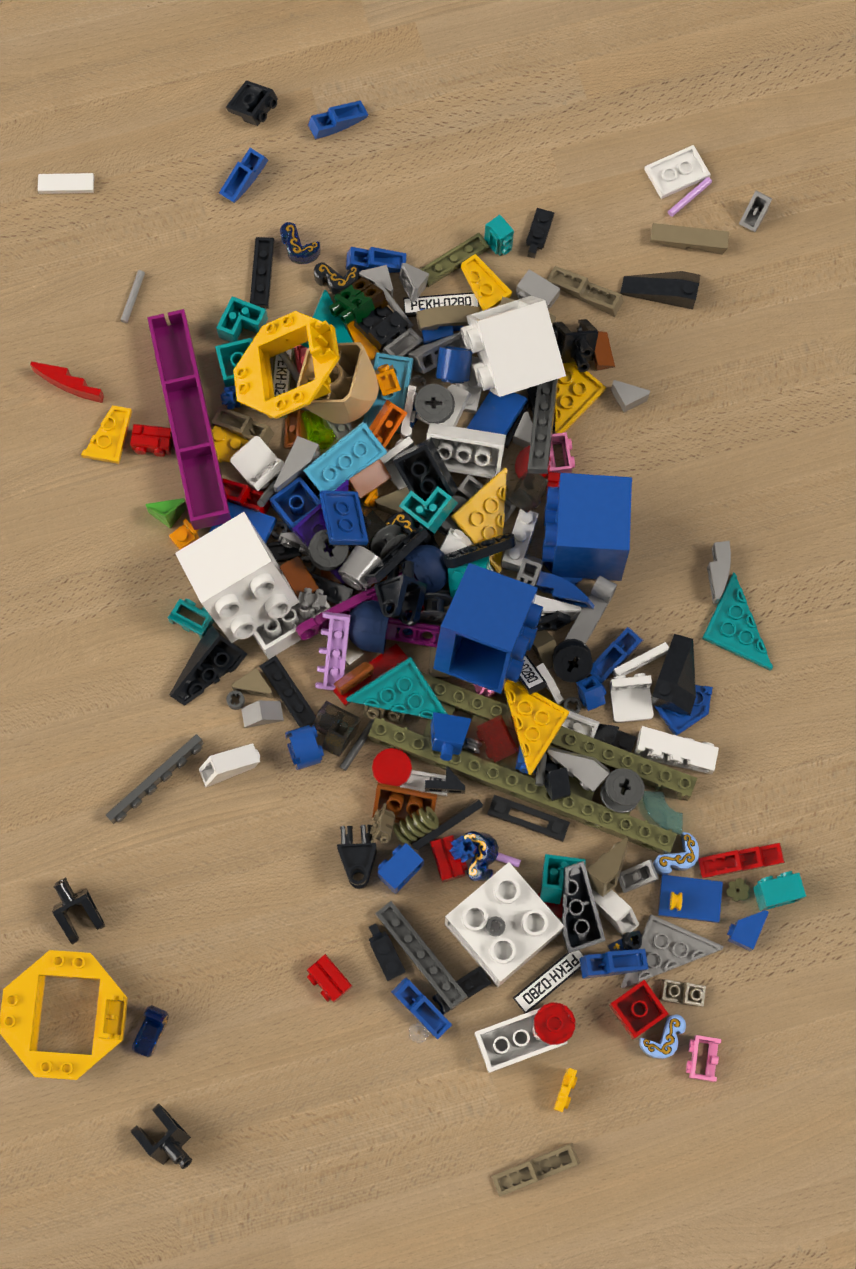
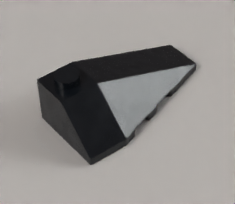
M676 271L624 276L620 294L693 310L698 293L700 275Z
M211 626L199 641L169 695L184 706L201 695L205 688L212 683L216 684L219 682V678L226 673L236 670L248 654L236 643H231L225 634Z
M674 634L652 695V705L690 716L696 699L694 644L692 638Z
M584 861L564 867L562 924L564 928L562 929V936L568 954L606 941Z

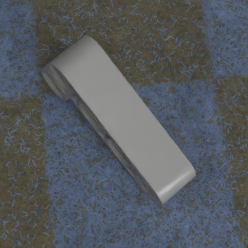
M602 576L598 577L588 597L594 604V609L582 608L565 640L577 639L585 644L587 643L613 597L617 584Z

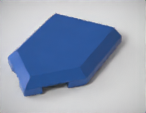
M695 685L696 699L690 716L654 706V708L672 733L677 736L709 714L713 687Z

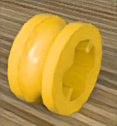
M671 892L670 910L676 908L678 911H681L682 892H679V894Z

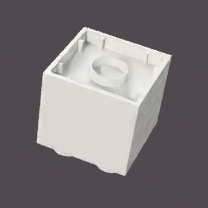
M528 296L466 316L469 325L461 328V334L466 349H471L472 353L477 352L479 362L472 364L471 368L477 386H482L484 391L490 390L501 397L566 376L544 299Z
M244 512L175 553L201 604L231 643L238 639H246L252 636L259 626L271 619L285 616L291 607L299 603L273 554Z
M510 862L445 916V926L477 964L482 967L483 971L497 987L503 984L555 939L564 928L560 920ZM495 916L502 918L506 925L503 934L497 937L490 935L486 929L488 920ZM493 921L490 929L499 932V927L502 926L501 923Z

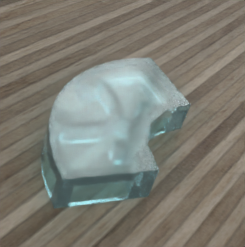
M644 791L643 801L649 816L661 828L671 829L673 833L681 835L683 813L675 812L668 806L664 798V792Z

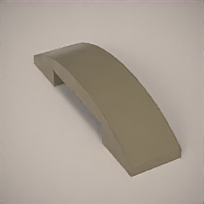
M449 305L420 310L416 312L419 330H437L439 326L469 325L466 316L480 312L482 309L481 307L469 305Z

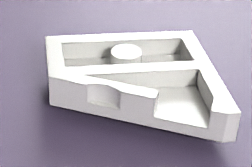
M544 663L538 665L536 668L545 679L547 688L556 703L560 705L565 702Z

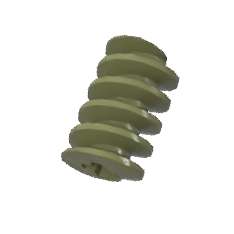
M426 806V811L420 808L419 814L413 812V819L407 816L406 822L400 820L399 825L393 824V830L399 841L410 845L413 841H417L419 837H423L426 833L428 834L432 830L437 829L439 821L435 812L429 806Z

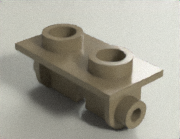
M384 803L381 810L377 809L373 817L375 823L370 831V834H372L371 843L375 839L380 840L382 843H387L391 839L395 815L392 811L385 810L386 803Z

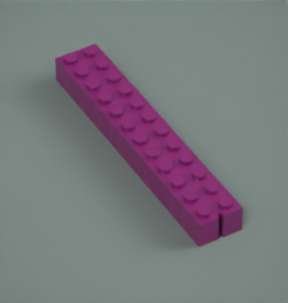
M181 309L168 312L171 323L169 326L164 314L150 316L147 319L189 517L193 529L198 530L224 524L231 520L189 324L185 310Z

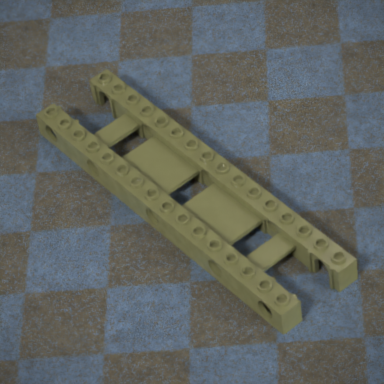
M422 673L448 715H453V712L458 710L472 716L466 738L475 739L483 744L479 748L480 754L471 753L462 747L461 753L459 755L453 754L450 761L442 760L440 758L441 752L432 749L430 727L432 719H429L423 735L408 730V727L402 728L385 721L384 718L379 719L375 717L368 734L369 741L387 748L400 749L410 757L444 770L448 766L454 774L621 839L627 837L629 842L662 855L670 854L677 834L673 833L671 829L666 830L648 823V820L642 821L629 816L630 812H614L604 805L591 801L594 792L591 789L589 791L584 789L579 784L580 780L576 776L572 778L568 775L571 791L570 797L552 801L544 784L543 786L535 785L536 777L534 779L516 772L517 769L515 768L520 743L510 708L506 704ZM561 726L548 747V750L552 747L594 757L605 767L612 770L620 768L630 769L641 777L645 785L656 788L655 791L668 788L677 792L676 797H679V800H689L697 781L696 777ZM547 752V760H546V762L551 760V759L548 757V756L550 755L548 752ZM558 763L560 769L564 768L562 764ZM621 787L622 789H621L620 794L623 795V792H624V789H625V788H624V787Z

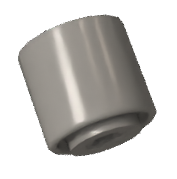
M356 545L338 570V573L342 580L352 588L359 591H367L373 583H367L364 577L381 559L368 549Z

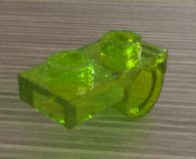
M310 411L302 413L308 440L319 444V449L326 450L334 441L333 430L324 427L323 419Z

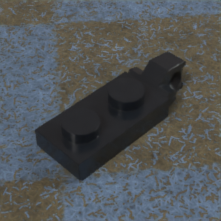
M540 208L536 209L526 240V246H530L528 257L535 259L537 250L544 248L554 218V212Z
M376 923L369 926L373 936L369 938L370 946L387 982L406 973L389 935L385 931L380 933Z

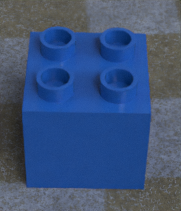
M560 473L558 487L548 486L547 503H545L544 526L546 528L545 539H543L542 562L552 563V574L559 577L598 579L599 576H602L608 580L622 581L630 551L632 477Z
M469 563L441 624L433 669L500 694L507 680L517 683L525 660L523 659L526 651L531 650L538 630L536 627L543 611V606L534 604L538 587Z

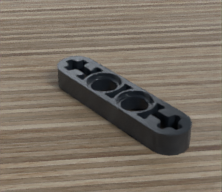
M502 534L450 552L444 556L445 566L447 568H456L513 548L516 545L514 534Z

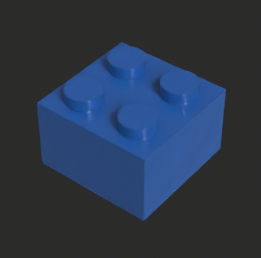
M298 477L269 499L271 507L291 532H293V527L321 503L301 477Z
M407 843L403 846L401 844L397 846L392 852L393 857L389 861L385 859L378 866V878L395 894L424 866V860Z

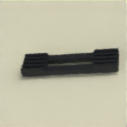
M494 795L487 814L562 842L570 824L569 821ZM513 808L549 821L547 828L509 815L510 809Z

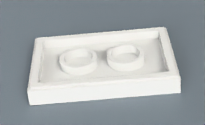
M694 145L645 166L644 169L661 199L697 184L707 177L710 178L711 175Z

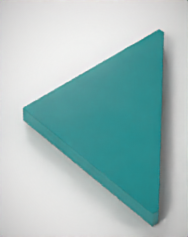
M324 290L312 318L322 322L326 320L329 325L332 324L335 327L337 343H352L353 341L340 316L334 317L331 314L329 306L333 304V301L328 292ZM309 341L301 345L309 348Z
M733 572L702 639L771 671L773 665L769 660L767 650L759 635L743 590L737 580V575Z
M411 657L346 698L348 702L432 719L433 712L447 714Z

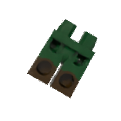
M361 277L340 294H336L334 296L335 303L330 305L329 309L334 317L340 316L341 321L345 325L352 321L359 324L362 322V318H366L371 311L377 307L383 309L388 303L382 289Z

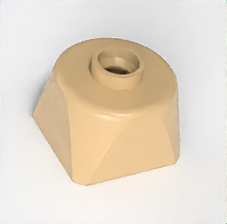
M361 342L337 343L340 359L329 374L331 393L313 400L310 405L304 407L305 409L335 424L353 422L369 411L377 398L379 384L376 372ZM310 348L306 351L297 387L316 379Z

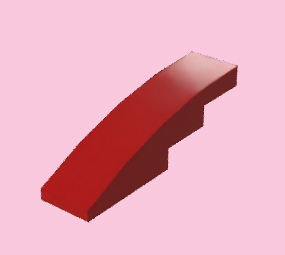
M31 361L30 366L34 373L50 384L78 397L103 403L104 395L102 390L88 387L84 378L71 376L68 368Z
M395 644L384 651V654L381 653L369 662L374 667V672L371 676L344 695H341L336 688L333 691L342 703L347 706L351 703L346 700L348 696L369 684L381 674L394 668L398 663L400 664L408 657Z
M781 843L698 858L702 878L785 863Z

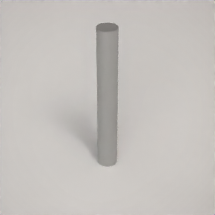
M141 270L137 272L120 320L123 323H128L145 272Z
M378 280L374 285L384 291L390 308L393 311H397L409 323L407 329L413 326L412 322Z

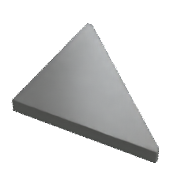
M650 914L641 936L642 945L639 948L646 951L649 969L625 974L620 988H626L644 979H649L720 951L724 946Z

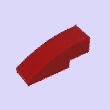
M222 478L228 502L263 514L267 513L271 505L270 500L263 507L257 504V501L264 492L251 489L248 485Z

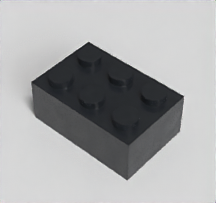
M431 438L398 453L393 460L408 490L414 492L425 502L437 486L451 497L455 495L458 487Z

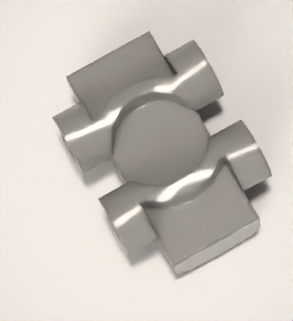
M304 588V592L299 593L298 604L304 609H308L309 606L314 610H320V607L325 608L327 595H323L324 591L321 589H316L315 594H312L311 588Z

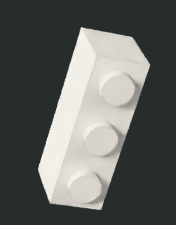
M520 508L512 531L516 545L505 551L502 560L503 568L519 572L523 559L527 554L539 513Z

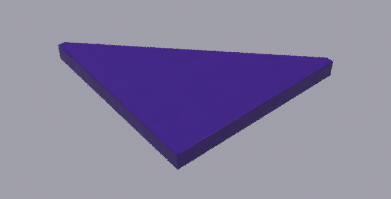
M346 480L335 491H348L349 481ZM321 503L292 528V531L307 547H309V543L316 533L326 529ZM325 543L326 547L324 549V552L328 551V554L331 557L330 553L332 551V548H328L327 544ZM340 567L330 570L341 584H345L338 573Z

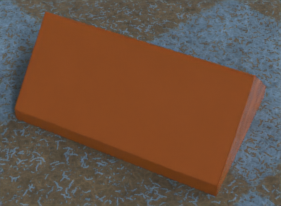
M378 783L372 818L377 809L381 810L384 803H386L385 810L394 813V822L397 823L400 820L406 822L407 816L413 819L412 813L417 812L419 814L420 808L426 811V806H429L435 812L437 794Z

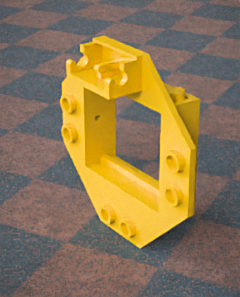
M297 311L263 325L233 370L237 401L266 414L270 419H277L308 406L313 400L331 393L329 374L340 359L335 327L332 324L329 325L326 320L322 322ZM309 341L316 379L275 397L270 358Z
M49 950L3 989L0 1034L34 1077L78 1080L123 1041L128 997L92 953ZM46 977L100 980L92 1055L37 1051Z

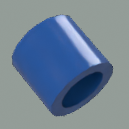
M439 346L436 378L448 383L470 381L473 354L471 349Z

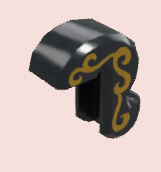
M325 262L316 264L313 270L316 283L323 286L324 282H327L329 290L334 295L340 294L359 279V269L356 265L344 277Z
M406 512L395 513L383 525L385 527L396 524L407 535L413 530L426 529L422 524L418 527L416 520ZM430 533L418 546L430 543Z

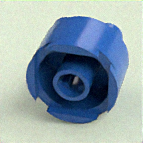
M307 725L285 732L286 738H289L291 742L287 745L293 764H297L296 770L321 763L324 753L322 746L317 745L316 738L318 735L315 726L310 727Z

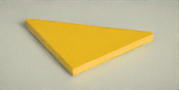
M575 362L563 363L566 376L558 378L554 412L555 434L565 433L607 388L588 371L579 372Z
M506 467L450 516L473 544L503 534L507 487L506 474L508 471ZM502 552L489 556L490 565L497 573H500L502 568Z
M507 680L504 685V691L528 774L532 775L570 711L537 692L529 695L518 681L515 683Z

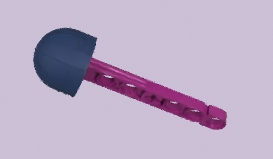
M417 546L400 562V564L404 561L414 562V578L427 584L426 593H436L445 586L449 579L448 568L445 566L444 561L445 554L435 546ZM373 586L367 591L365 590L324 612L349 615L351 610L362 602L368 600L378 601L375 588ZM322 612L314 618L299 624L296 632L301 640H307L319 634L321 629H329L330 619L323 618Z
M368 600L362 602L352 609L349 614L351 615L349 638L354 645L362 650L384 654L387 639L437 647L440 633L439 626L418 622L414 626H408L403 624L400 619L385 617L382 614L379 601ZM409 628L414 633L412 635H405L403 630ZM424 632H431L433 637L427 639L422 634Z

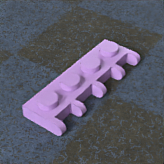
M323 612L322 617L330 619L329 629H321L322 635H328L327 648H319V653L326 654L325 666H317V671L324 673L323 683L317 682L315 688L334 690V683L345 675L351 615Z

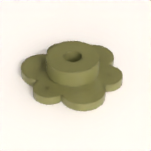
M738 878L735 882H729L726 894L729 897H733L735 902H738L739 900L748 899L750 888L743 879Z

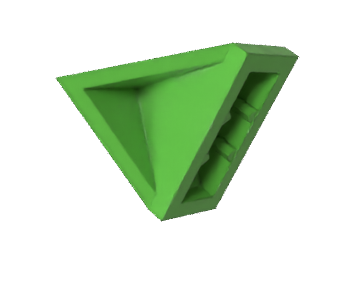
M181 498L148 503L146 508L150 515L171 529L187 509L185 499Z

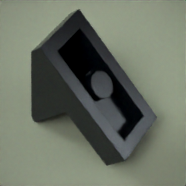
M599 724L594 739L628 752L632 751L637 738L620 731L618 726Z
M550 760L546 762L544 786L552 801L570 797L571 791L567 768L560 769L558 764Z
M446 766V781H442L441 778L437 777L425 780V792L465 794V785Z

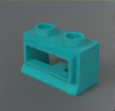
M499 214L485 224L484 239L495 254L499 256L508 254L512 250L514 230Z
M179 598L171 614L167 617L169 622L181 625L187 632L193 631L201 639L214 624V619L204 607L199 609L195 607L196 603L187 598L182 600ZM182 607L205 618L202 626L180 615L179 612Z

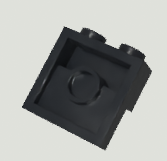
M246 80L228 103L226 109L230 113L241 116L244 122L258 126L261 122H265L270 109H274L277 106L278 98L273 89Z
M386 306L383 309L377 307L366 318H362V322L359 324L355 322L354 326L380 352L407 331L409 323L397 311L392 312Z

